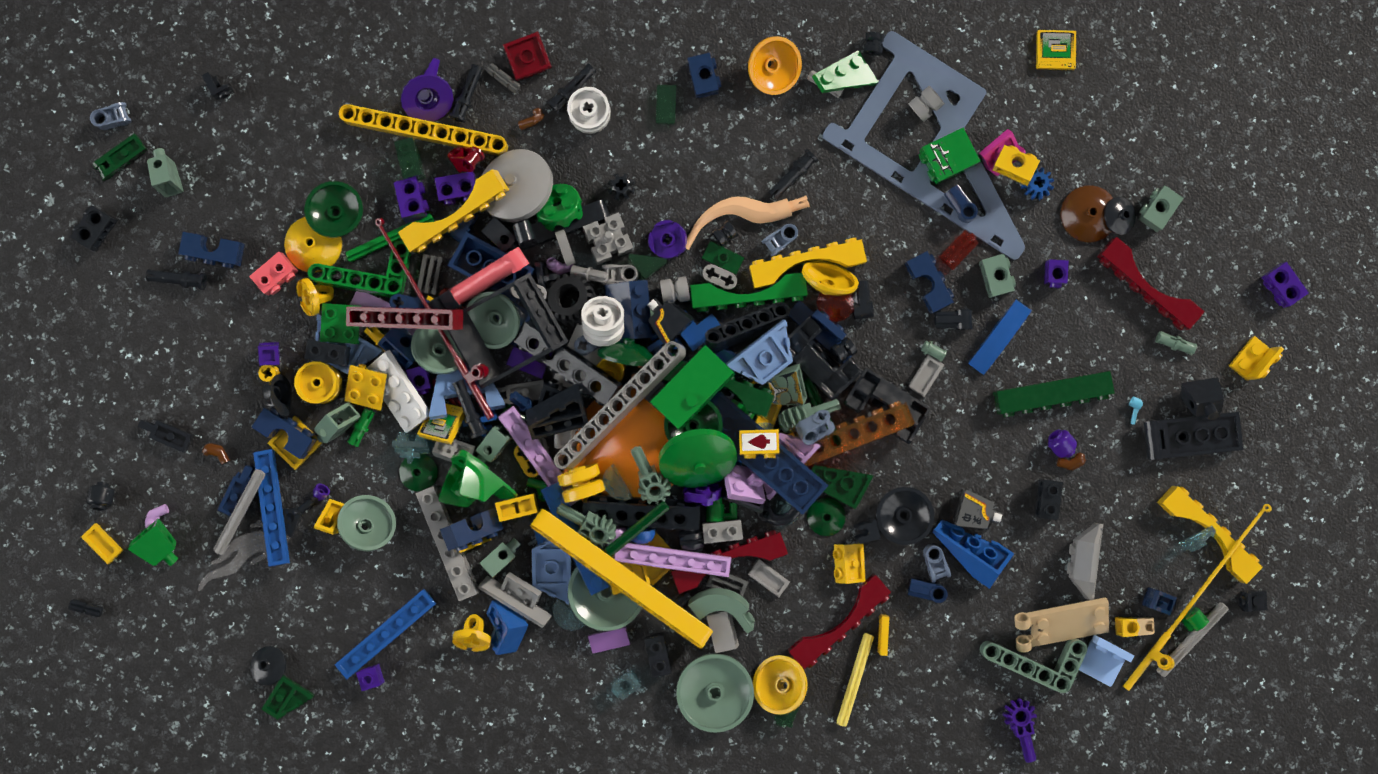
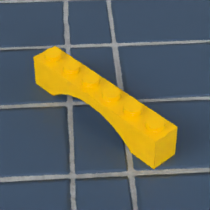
M491 169L476 179L470 196L455 213L435 222H412L400 230L398 234L409 252L421 253L428 248L427 245L431 242L436 243L443 238L442 235L446 232L450 233L456 230L461 222H467L474 218L473 214L488 209L490 207L489 204L494 200L499 201L503 199L509 188L498 170Z
M850 238L845 240L844 244L839 245L838 242L826 244L827 248L822 249L816 246L809 248L808 252L805 253L794 251L789 253L790 256L782 258V255L771 257V261L764 262L763 259L753 261V265L749 266L753 288L755 290L772 286L787 270L805 262L828 261L845 268L865 264L867 259L862 239Z
M1172 486L1157 503L1170 516L1190 519L1207 529L1218 542L1225 557L1237 540L1230 536L1231 532L1224 526L1220 527L1216 523L1218 520L1212 514H1207L1202 510L1203 505L1195 499L1193 501L1188 496L1190 493L1184 487ZM1240 543L1225 565L1226 569L1239 582L1247 584L1263 567L1258 563L1259 559L1252 553L1248 554L1244 550L1246 547Z

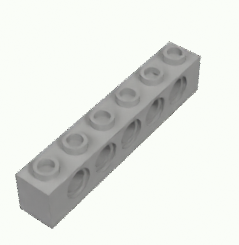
M432 486L415 493L458 601L478 594L480 591L465 553L457 552L456 548L448 551L440 529L451 525L452 521L445 504L440 503L438 500L440 496L438 486Z

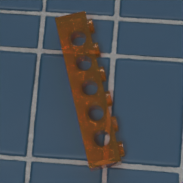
M900 401L889 405L890 409L883 411L882 408L871 412L872 416L865 418L862 415L854 418V423L847 425L844 422L837 425L836 430L831 434L816 441L822 443L824 449L822 452L817 450L804 465L810 466L913 426L915 422L907 403L901 404ZM887 414H892L895 417L894 424H889L886 421ZM869 421H874L877 424L876 431L869 429ZM852 428H856L859 431L858 438L851 436L850 431ZM834 435H838L841 438L840 445L833 442Z

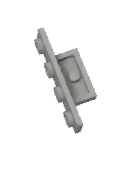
M511 572L506 575L503 584L487 576L478 586V589L541 628L547 624L552 616L536 605L542 592Z

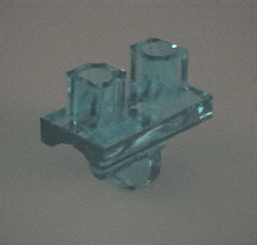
M398 432L396 441L393 440L392 442L395 452L400 453V458H407L408 464L413 463V458L420 459V453L430 454L427 439L420 437L417 433L415 441H409L408 433Z

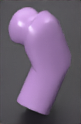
M550 257L546 261L547 268L560 275L570 272L571 267L574 265L566 266V263L562 264L554 257Z

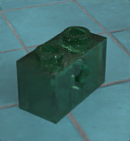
M413 137L395 141L394 144L403 179L417 177L420 180L426 178L417 141Z

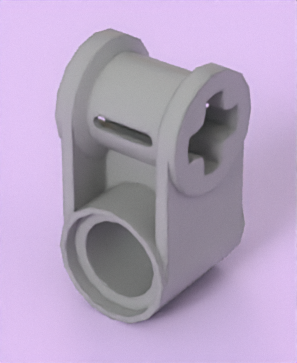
M602 265L604 272L608 273V281L602 283V285L637 281L639 278V272L632 265ZM630 269L634 270V277L626 279L625 272Z

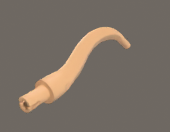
M807 196L789 202L786 198L772 203H764L747 197H731L722 200L706 210L694 224L687 237L686 249H690L699 231L706 224L720 216L733 214L753 223L774 222L791 217L794 211L810 207Z

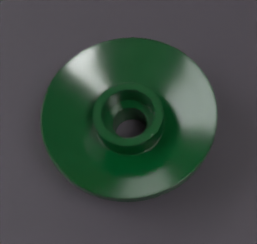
M415 453L403 460L399 475L405 487L412 491H423L435 483L438 476V468L430 456ZM415 469H419L421 471V474L419 476H416L414 474Z
M821 498L810 506L807 513V521L815 533L821 536H832L838 533L844 526L845 511L836 500ZM825 514L830 515L829 521L824 520L823 517Z

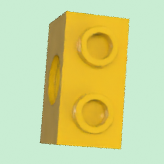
M1004 145L993 171L1028 186L1040 160L1033 154L1020 152L1015 146ZM1017 160L1021 162L1022 166L1015 167L1012 162Z

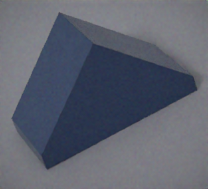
M1148 587L1142 605L1171 616L1177 597Z

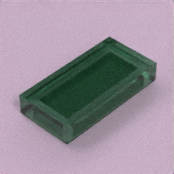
M657 85L656 124L675 125L676 85Z

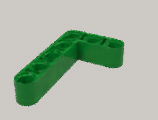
M397 241L393 244L397 251L401 247L406 248V252L399 256L406 268L409 269L411 252H409L403 241ZM392 250L386 276L323 264H313L308 269V276L316 284L385 297L403 294L407 279L403 269L400 273L393 272V269L400 265ZM317 270H322V276L314 278V273ZM340 273L342 275L341 279L337 282L333 281V276ZM353 278H361L359 284L352 285ZM373 281H380V284L377 288H371V283ZM398 284L399 288L397 291H389L391 285Z

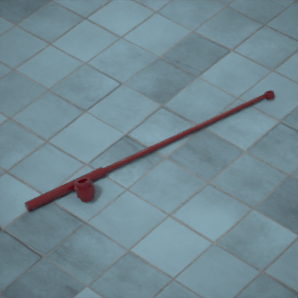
M377 218L375 220V224L381 230L383 236L385 237L391 250L396 256L398 262L400 263L402 269L404 270L406 276L408 277L422 304L426 309H430L425 298L420 292L418 286L413 280L411 274L406 268L404 262L399 256L397 250L395 249L387 233L382 227V225H384V220L382 218ZM438 330L488 420L494 418L493 412L475 383L477 380L488 376V367L484 364H477L469 372L461 357H458L444 331Z

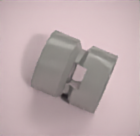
M929 85L921 92L920 97L916 96L908 104L920 119L925 122L932 116L933 110H939L945 103Z
M686 276L677 277L674 281L671 279L660 280L663 304L667 301L674 303L675 300L679 302L690 301Z

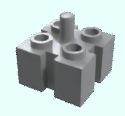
M619 212L604 218V224L599 225L598 221L583 226V232L588 244L593 243L595 246L592 247V254L597 265L610 261L612 254L617 253L618 257L633 252V246L628 234L623 235L621 232L624 231L625 226Z

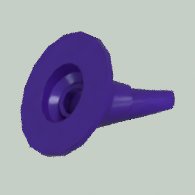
M433 58L424 75L411 79L403 88L401 94L402 108L408 116L426 121H436L444 117L451 109L453 92L448 82L437 76L439 59Z

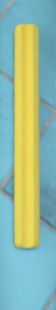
M864 633L837 718V724L840 726H847L874 639V636L869 633Z

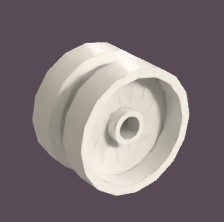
M583 87L576 90L571 95L567 106L571 123L577 130L583 133L593 134L599 132L607 126L610 120L611 110L607 97L602 91L594 87Z
M598 296L584 304L581 310L582 334L584 338L596 346H610L617 343L624 334V309L621 303L608 296Z

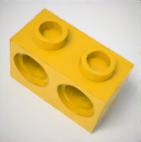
M535 493L495 503L499 522L539 512Z

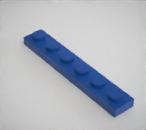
M269 449L254 452L255 470H262L265 473L258 492L268 566L289 564L275 450Z
M557 482L542 489L541 493L551 514L578 533L579 525L556 512L561 503L570 507L568 502H564L563 490ZM573 558L590 595L609 587L606 581Z
M423 589L339 660L335 666L348 679L437 603Z

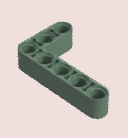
M1077 638L1068 640L1054 670L992 641L983 642L980 645V653L986 659L1057 692L1066 693L1070 690L1087 653V646ZM1079 643L1080 649L1077 652H1073V645ZM989 646L994 647V652L991 655L986 654V649ZM1011 654V661L1004 663L1005 655ZM1067 661L1072 662V667L1069 670H1065L1064 667ZM1025 662H1028V663H1029V668H1028V670H1027V671H1022V670H1021L1022 664L1025 663ZM1046 670V677L1039 679V673ZM1063 678L1064 685L1057 687V681Z

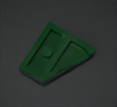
M283 675L261 710L278 720L312 699L315 694Z

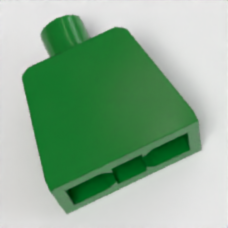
M158 518L131 540L128 547L129 551L152 566L157 565L161 560L172 566L178 560V557L172 552L175 549L176 540Z

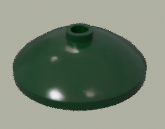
M330 181L318 185L310 192L305 202L304 212L308 224L316 233L328 238H339L348 235L357 228L363 216V203L357 191L350 185L339 181ZM339 211V214L334 216L333 212Z
M623 338V341H618L610 346H602L597 352V355L605 360L632 366H644L653 357V354L644 346L634 343L635 340L630 338Z
M711 401L681 431L666 417L664 419V431L668 441L676 435L690 431V423H695L696 429H712L720 432L723 429L721 414Z

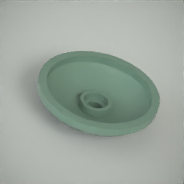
M487 291L476 295L468 303L467 307L489 296L494 291ZM499 294L467 312L487 348L499 349L505 347L516 338L519 332L520 316L514 303L503 294ZM496 314L499 316V320L496 319Z
M416 329L411 340V351L415 361L423 369L435 374H449L458 370L451 352L437 329ZM443 330L447 338L449 339L451 345L453 346L454 350L456 351L458 357H461L462 361L465 363L462 355L460 354L450 334L447 330ZM435 350H440L441 354L436 353Z
M361 495L350 499L343 505L338 514L337 528L341 538L350 547L360 551H375L384 547L393 537L396 529V518L391 507L382 499L371 495ZM366 525L368 529L364 530L361 526Z

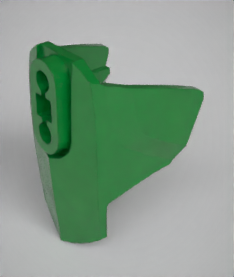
M460 450L458 454L451 457L452 466L448 471L438 500L444 504L469 507L475 500L485 502L493 494L499 499H513L518 494L490 471L485 463L469 452Z

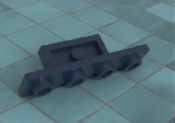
M798 301L790 310L789 317L800 325L811 316L823 328L814 339L832 354L830 347L840 344L841 340L847 335L844 333L843 327L829 320V315L824 311L817 309L813 312L801 301Z

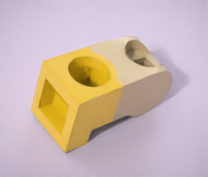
M1115 617L1116 635L1131 637L1155 634L1154 618Z

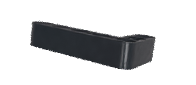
M599 200L582 206V218L580 220L574 219L568 227L556 225L554 231H549L541 222L531 224L529 220L514 224L512 228L519 246L525 250L557 239L555 232L564 230L566 235L582 230L583 226L598 221L599 224L604 222V218L610 216L605 200Z

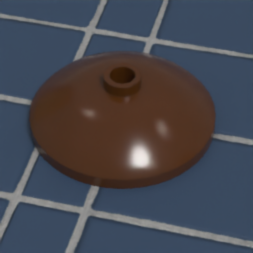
M1092 185L1081 186L1070 192L1064 199L1060 210L1061 222L1066 232L1074 239L1087 243L1097 242L1107 237L1111 231L1104 220V209L1107 202L1113 197L1106 190ZM1090 209L1095 210V215L1090 214Z

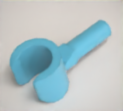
M1133 396L1129 402V406L1134 408L1130 424L1135 425L1137 413L1143 406V402L1141 399Z

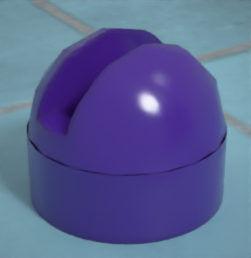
M317 484L312 494L313 497L322 501L330 494V490L324 484Z

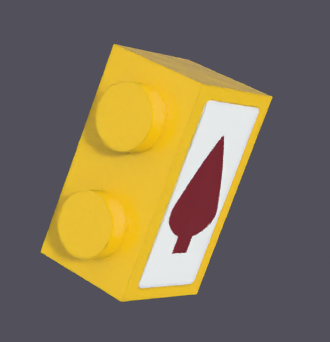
M779 429L739 431L740 455H744V459H755L756 455H764V458H776L775 454H779Z

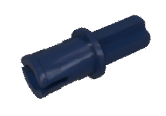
M516 391L509 395V400L521 412H526V410L535 406L529 398L523 397Z

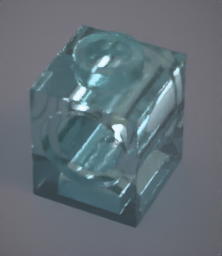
M630 668L612 681L611 690L617 698L620 697L624 700L639 689L642 683ZM628 681L631 687L623 690L620 687V683Z

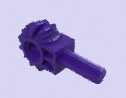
M1021 698L1017 699V703L1010 700L1012 706L1005 705V709L1008 712L1003 713V716L1007 718L1004 722L1006 725H1010L1014 735L1020 739L1025 762L1036 761V755L1031 735L1035 734L1033 728L1035 723L1031 719L1037 717L1035 713H1032L1035 708L1034 706H1029V701L1023 702ZM1019 711H1023V717L1016 719V714Z

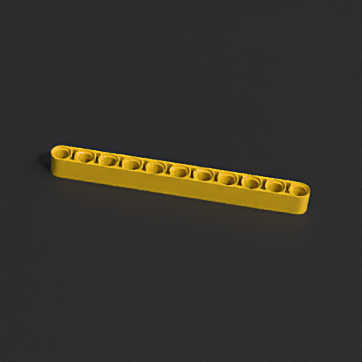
M541 509L531 523V528L682 637L699 648L704 647L713 633L708 626L548 511Z

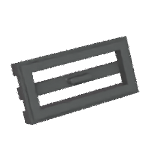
M423 254L417 285L421 293L437 294L443 257ZM430 259L425 289H422L427 261ZM436 260L438 262L435 272L432 290H429L434 261Z
M729 574L727 578L743 583V587L714 575L709 576L706 586L722 588L712 584L711 582L714 580L740 590L739 595L742 597L749 582Z

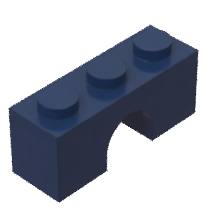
M188 232L182 233L178 254L185 256L184 260L196 262L197 259H201L204 264L215 265V262L222 263V267L234 269V266L241 267L245 244L220 238L219 247L215 251L209 252L206 247L207 237Z
M928 251L904 263L912 280L919 277H926L930 280L932 289L929 294L922 297L930 314L953 303L954 295L950 288H946L944 284L945 278L941 271H937L935 267L936 260L932 254L929 255Z
M274 407L271 409L264 408L252 425L253 429L267 438H273L280 429L285 430L288 434V442L284 449L299 459H305L317 441L313 437L314 433L306 428L302 430L297 427L298 423L289 417L285 419Z
M496 508L470 517L473 524L472 530L467 525L466 519L441 528L440 531L448 551L456 548L458 552L468 548L467 544L470 542L472 546L483 542L482 537L486 536L487 539L497 536V531L504 528L502 523L499 522Z

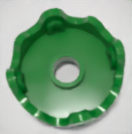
M555 184L548 201L535 215L538 221L549 231H554L556 225L568 227L574 219L580 220L583 216L581 197L574 187L568 184ZM556 202H561L560 205L553 206Z

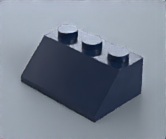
M627 281L604 285L605 296L616 299L624 309V334L619 341H623V338L634 340L653 338L652 326L648 321L651 317L650 308L647 306L649 304L648 281Z

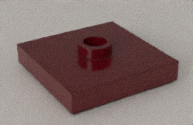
M539 32L503 44L516 81L552 68Z

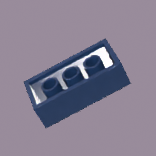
M466 232L448 266L469 278L503 257L506 253ZM526 265L489 289L496 292L528 273L532 276L534 268ZM509 289L501 293L516 304L520 301L519 298L510 294Z

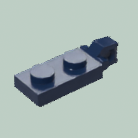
M245 465L242 473L238 472L233 477L217 511L231 516L254 473V467Z

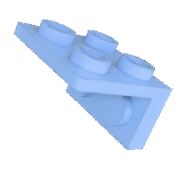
M1093 635L1079 670L1111 687L1125 660L1131 662L1134 655Z

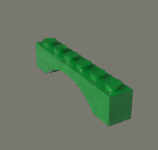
M802 273L786 274L772 287L752 294L729 293L716 288L710 283L690 285L693 310L697 309V312H707L708 308L716 307V310H725L730 305H735V308L747 307L746 304L754 303V306L766 305V301H773V304L784 303V299H792V302L803 301V297L808 295L806 280Z

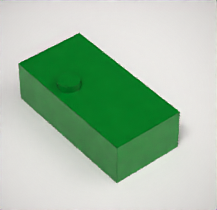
M705 345L650 402L681 431L735 374Z

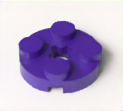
M671 220L660 221L649 234V247L661 258H676L686 249L687 234L684 228ZM666 235L672 237L669 245L663 242V239H666Z
M718 483L698 488L683 487L684 501L711 506L713 501L721 498L722 488H719Z

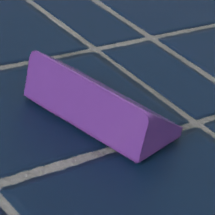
M626 626L617 630L588 634L592 653L630 645Z

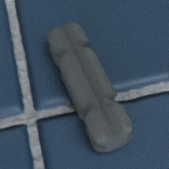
M491 63L486 70L487 73L494 76L505 87H509V90L513 93H516L520 88V84L515 80L513 81L509 75L501 69L498 70L499 68Z

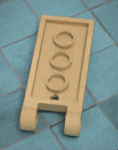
M1107 598L1016 614L1015 627L1017 629L1027 630L1031 627V635H1020L1016 638V649L1019 652H1029L1035 646L1109 632V602Z

